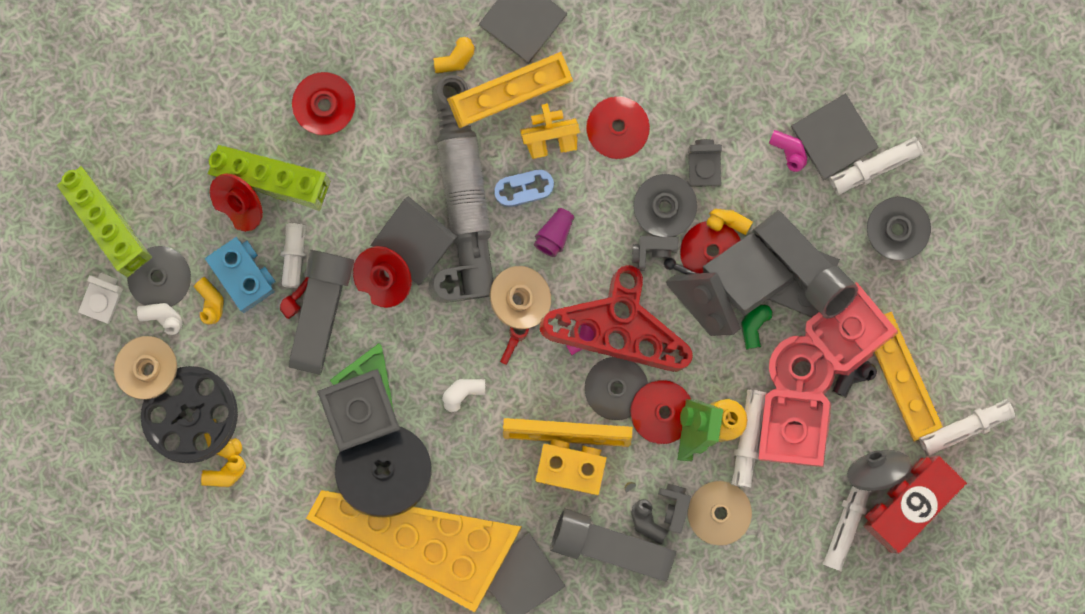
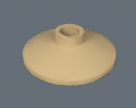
M513 266L499 273L494 279L490 289V303L494 313L504 324L515 329H529L538 325L541 319L549 312L551 293L547 282L538 272L525 266ZM513 295L520 296V305H516L512 299Z
M142 336L129 341L119 351L114 364V376L120 389L127 395L142 400L152 399L163 394L173 383L177 372V360L171 347L163 340L152 336ZM153 365V372L150 375H145V367Z
M725 481L710 482L700 487L692 496L688 508V520L694 533L703 541L713 545H728L740 539L748 530L752 518L751 504L746 494L739 487ZM718 507H723L727 512L726 517L722 520L715 517V510Z

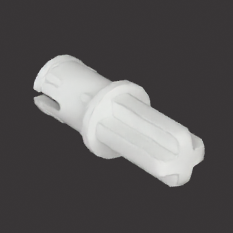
M286 224L285 245L281 256L284 257L282 286L287 288H298L300 285L302 259L306 258L304 253L306 226L302 224Z

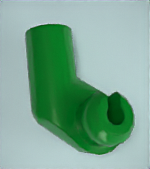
M766 304L759 305L742 319L741 327L746 350L761 347L758 330L764 322L771 320L773 315L771 307Z

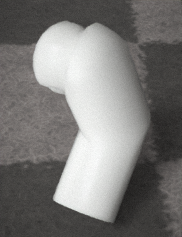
M166 303L137 307V316L140 322L157 320L165 328L164 332L166 334H177L183 325L181 316Z
M485 379L456 380L443 394L444 408L449 412H456L461 408V402L467 395H485Z

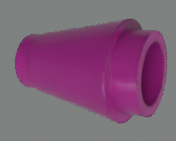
M558 208L556 213L552 215L535 235L536 241L534 246L542 253L550 257H556L558 252H562L575 218L574 215L563 208Z

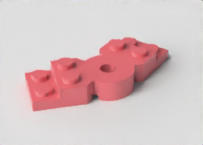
M857 282L855 284L858 286V293L853 302L843 312L832 318H824L818 312L806 322L805 336L789 337L774 349L769 362V372L776 389L771 390L765 396L759 461L824 467L832 406L824 394L830 389L835 374H851L871 358L877 349L898 334L897 329ZM801 361L808 362L811 365L810 372L805 376L794 374L795 365Z

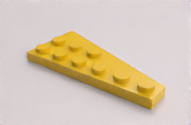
M321 490L306 517L309 521L474 613L481 604L522 526L412 507L408 511L392 517H372L352 508L340 493Z

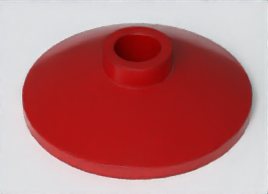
M329 72L314 73L303 79L296 87L292 97V110L297 122L305 130L316 135H332L344 129L352 120L356 107L355 95L348 82L342 77ZM322 100H328L331 106L329 110L322 111L319 109V103Z
M615 96L602 100L592 109L587 120L586 129L588 139L597 152L608 158L624 159L635 155L643 148L649 136L650 124L646 112L637 102L626 97ZM615 121H621L625 128L618 132L613 129L612 124Z
M221 174L212 181L210 185L211 202L215 210L226 214L231 219L235 229L252 231L260 225L263 217L262 205L257 194L247 182L233 174Z
M706 221L693 226L682 240L680 248L682 264L685 268L697 274L704 273V265L741 241L733 228L725 224L720 231H715L707 226ZM711 245L716 246L719 250L718 255L715 257L707 254V248Z
M381 246L370 247L360 253L354 262L353 278L358 291L369 294L373 305L383 308L394 307L402 303L409 295L412 285L411 273L406 262L395 251ZM384 270L389 274V277L385 276Z
M657 380L644 385L636 393L631 403L630 416L635 430L645 440L656 444H669L679 440L682 431L681 411L686 405V399H691L689 394L680 385L667 380ZM663 406L668 407L670 411L669 416L665 419L659 415V410Z

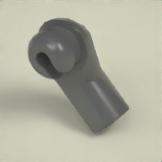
M641 499L633 505L631 511L635 530L662 544L668 530L654 523L651 502Z

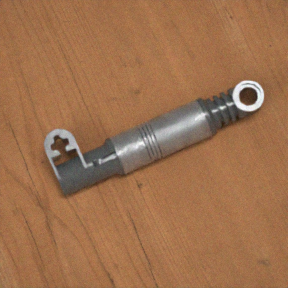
M457 75L445 76L436 84L432 91V99L436 105L437 112H441L438 114V119L442 120L439 122V127L443 129L440 130V135L437 138V148L440 155L442 180H444L445 201L448 206L446 209L448 211L449 227L451 232L457 236L454 243L457 245L460 267L443 269L431 278L428 290L433 299L440 303L490 297V289L494 281L488 246L491 229H489L490 223L486 207L485 189L483 188L484 182L476 133L471 130L469 125L462 128L458 127L447 98L443 94V87L445 86L453 87L457 94L468 90L466 82ZM461 272L464 295H460L459 286L452 288L447 294V290L441 288L440 283L445 281V278L447 283H454L458 280L457 273Z

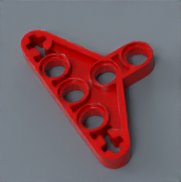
M632 265L622 266L613 274L608 298L549 311L539 324L541 334L550 341L671 372L683 370L691 363L693 358L690 346L639 304L643 276L638 268ZM622 273H628L634 278L635 285L633 288L627 289L621 285L619 277ZM616 303H623L628 307V318L621 319L615 314L614 306ZM556 318L558 319L557 323L559 326L567 328L571 324V320L575 321L571 330L560 328L557 332H554L553 326L548 323ZM579 326H589L594 333L593 340H582L578 334ZM611 333H618L623 337V348L615 349L610 345L609 335ZM641 341H648L653 345V356L646 357L640 352L639 344ZM662 343L666 344V347L664 349L662 347ZM676 349L679 350V356L683 357L678 363H675V357L667 354L661 357V360L659 359L662 352L670 354Z

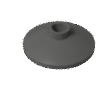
M671 174L655 175L647 179L637 190L633 204L634 214L640 226L648 233L657 237H674L686 231L693 223L697 213V198L692 187L682 178ZM663 201L671 205V210L667 213L659 210V204Z
M892 197L880 202L872 210L867 222V235L872 247L880 255L891 260H907L918 255L926 247L931 235V223L927 212L919 203L906 197ZM894 224H900L903 227L902 235L897 236L893 234L892 226Z
M165 246L147 248V251L153 258L127 277L130 292L142 305L166 303L172 307L179 303L189 290L191 283L189 265L185 258L172 248ZM156 271L163 273V279L160 282L152 280V275Z
M609 357L599 361L589 371L585 381V396L590 407L601 417L609 420H624L631 417L630 409L633 398L644 385L648 384L643 370L635 362ZM620 382L623 386V391L619 394L613 393L611 391V384Z
M876 450L855 460L848 469L847 477L849 483L857 489L878 491L893 487L902 482L910 474L912 465L910 458L900 451Z

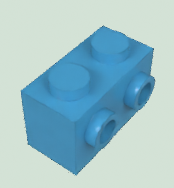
M235 237L208 255L205 260L239 310L245 313L275 292L271 285L276 281L265 266L261 269L257 266L253 259L258 255L248 240L242 243L239 238Z

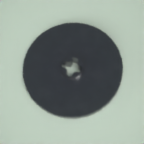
M399 426L400 430L339 452L335 464V479L340 494L352 508L372 517H392L408 511L422 499L431 481L432 466L427 448L411 431ZM381 465L385 468L389 465L390 474L385 476L381 473L377 476V467Z

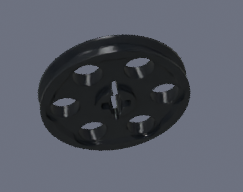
M196 366L177 368L174 380L182 381L183 390L176 396H170L167 389L163 394L155 398L143 400L141 426L149 444L164 457L179 463L202 462L218 454L233 436L238 419L237 402L228 384L212 371ZM205 379L213 380V391L206 396L200 395V383ZM220 406L227 407L228 417L221 423L214 422L212 416L214 410ZM157 407H164L166 410L165 419L160 423H153L151 421V412ZM187 408L193 411L196 410L192 414L193 420L191 422L183 419L186 416L185 410ZM171 434L179 435V446L172 451L166 450L164 446L165 439ZM201 434H209L211 437V444L206 450H198L195 445L197 437Z

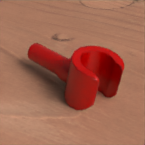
M309 277L304 279L295 292L281 301L280 311L287 319H290L301 310L296 301L306 291Z
M510 327L509 334L511 337L500 360L501 363L507 365L515 347H517L519 341L527 337L529 329H526L524 334L518 335Z

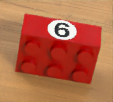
M940 456L921 457L912 466L911 477L907 481L904 479L899 484L891 487L886 493L890 498L884 504H875L864 516L868 521L863 527L890 553L900 554L967 484Z

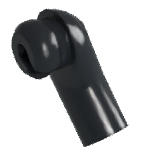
M866 361L851 374L839 375L832 392L846 398L853 383L871 381L876 377V367L869 361Z

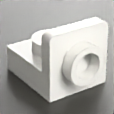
M99 273L98 278L89 275L87 279L89 286L78 313L110 324L123 288L116 285L118 279L103 273Z

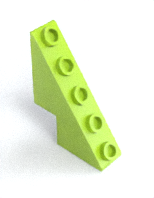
M218 145L208 161L210 166L208 175L217 177L221 174H233L247 182L256 192L284 202L289 200L317 211L321 210L331 183L329 177L324 172Z
M82 166L76 170H69L62 176L61 182L56 186L119 273L129 277L153 258L135 236L133 229Z

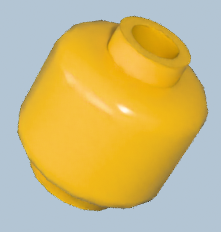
M731 399L718 400L710 404L724 409L719 442L734 440L743 434L748 419L747 413L741 404Z

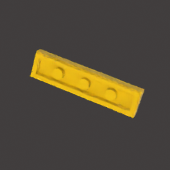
M559 52L448 98L447 101L458 127L462 128L572 82L573 78L562 52Z
M891 311L884 315L897 329L898 334L877 349L874 354L913 441H916L922 436L943 428Z
M504 418L503 421L504 439L551 442V439L568 443L629 447L632 441L633 427L511 418Z

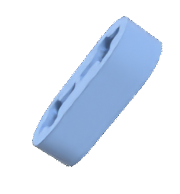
M534 170L505 177L495 186V198L499 204L505 207L542 200L552 193L554 182L552 176L544 170ZM541 176L542 181L547 180L549 185L544 186L543 193H538L537 188L526 190L525 186L535 183V177ZM505 184H510L511 188L522 187L523 191L513 194V200L508 201L506 196H500L499 192L504 190Z

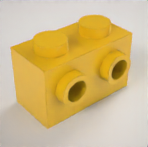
M551 439L550 445L543 444L535 482L599 495L607 457L600 456V449L582 446V451L569 449L570 443Z

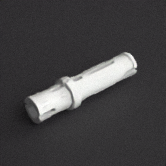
M914 136L904 143L894 146L863 162L859 160L853 163V167L829 177L830 184L838 196L861 184L865 186L871 183V179L922 156L924 154L922 146Z
M747 390L745 411L748 421L745 431L740 436L738 449H734L733 456H736L731 485L746 488L752 487L755 460H759L757 448L763 420L765 396L768 394L766 392Z
M1004 399L983 410L978 408L973 411L972 415L931 434L919 438L924 453L929 457L973 435L990 432V428L1015 418V413L1010 402L1008 403V400Z
M852 486L847 501L843 500L841 506L844 509L822 563L823 565L839 571L843 570L845 559L862 514L866 515L868 510L865 506L871 491L860 490Z

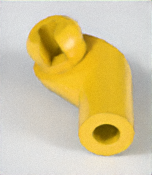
M239 455L230 456L227 459L228 462L220 471L202 470L201 485L231 487L244 474L246 463Z

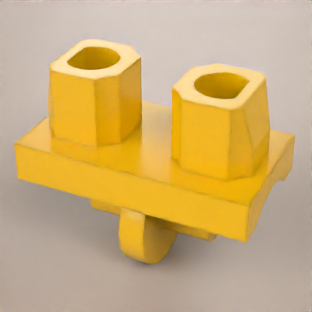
M548 103L541 105L543 114L531 116L532 125L545 123L544 125L520 129L523 144L527 145L532 159L548 155L545 140L558 138L560 152L577 150V134L580 133L576 118L552 123V121L564 118L562 110L550 112Z

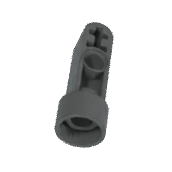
M777 210L753 229V233L794 276V280L806 292V299L824 318L837 316L853 302L858 293V286L840 267L832 266L782 212Z
M310 250L304 275L309 277L289 359V368L321 375L342 288L349 284L354 263L353 259Z
M566 508L562 510L553 534L550 547L551 552L576 560L581 554L658 580L668 581L677 551L590 523L591 516Z

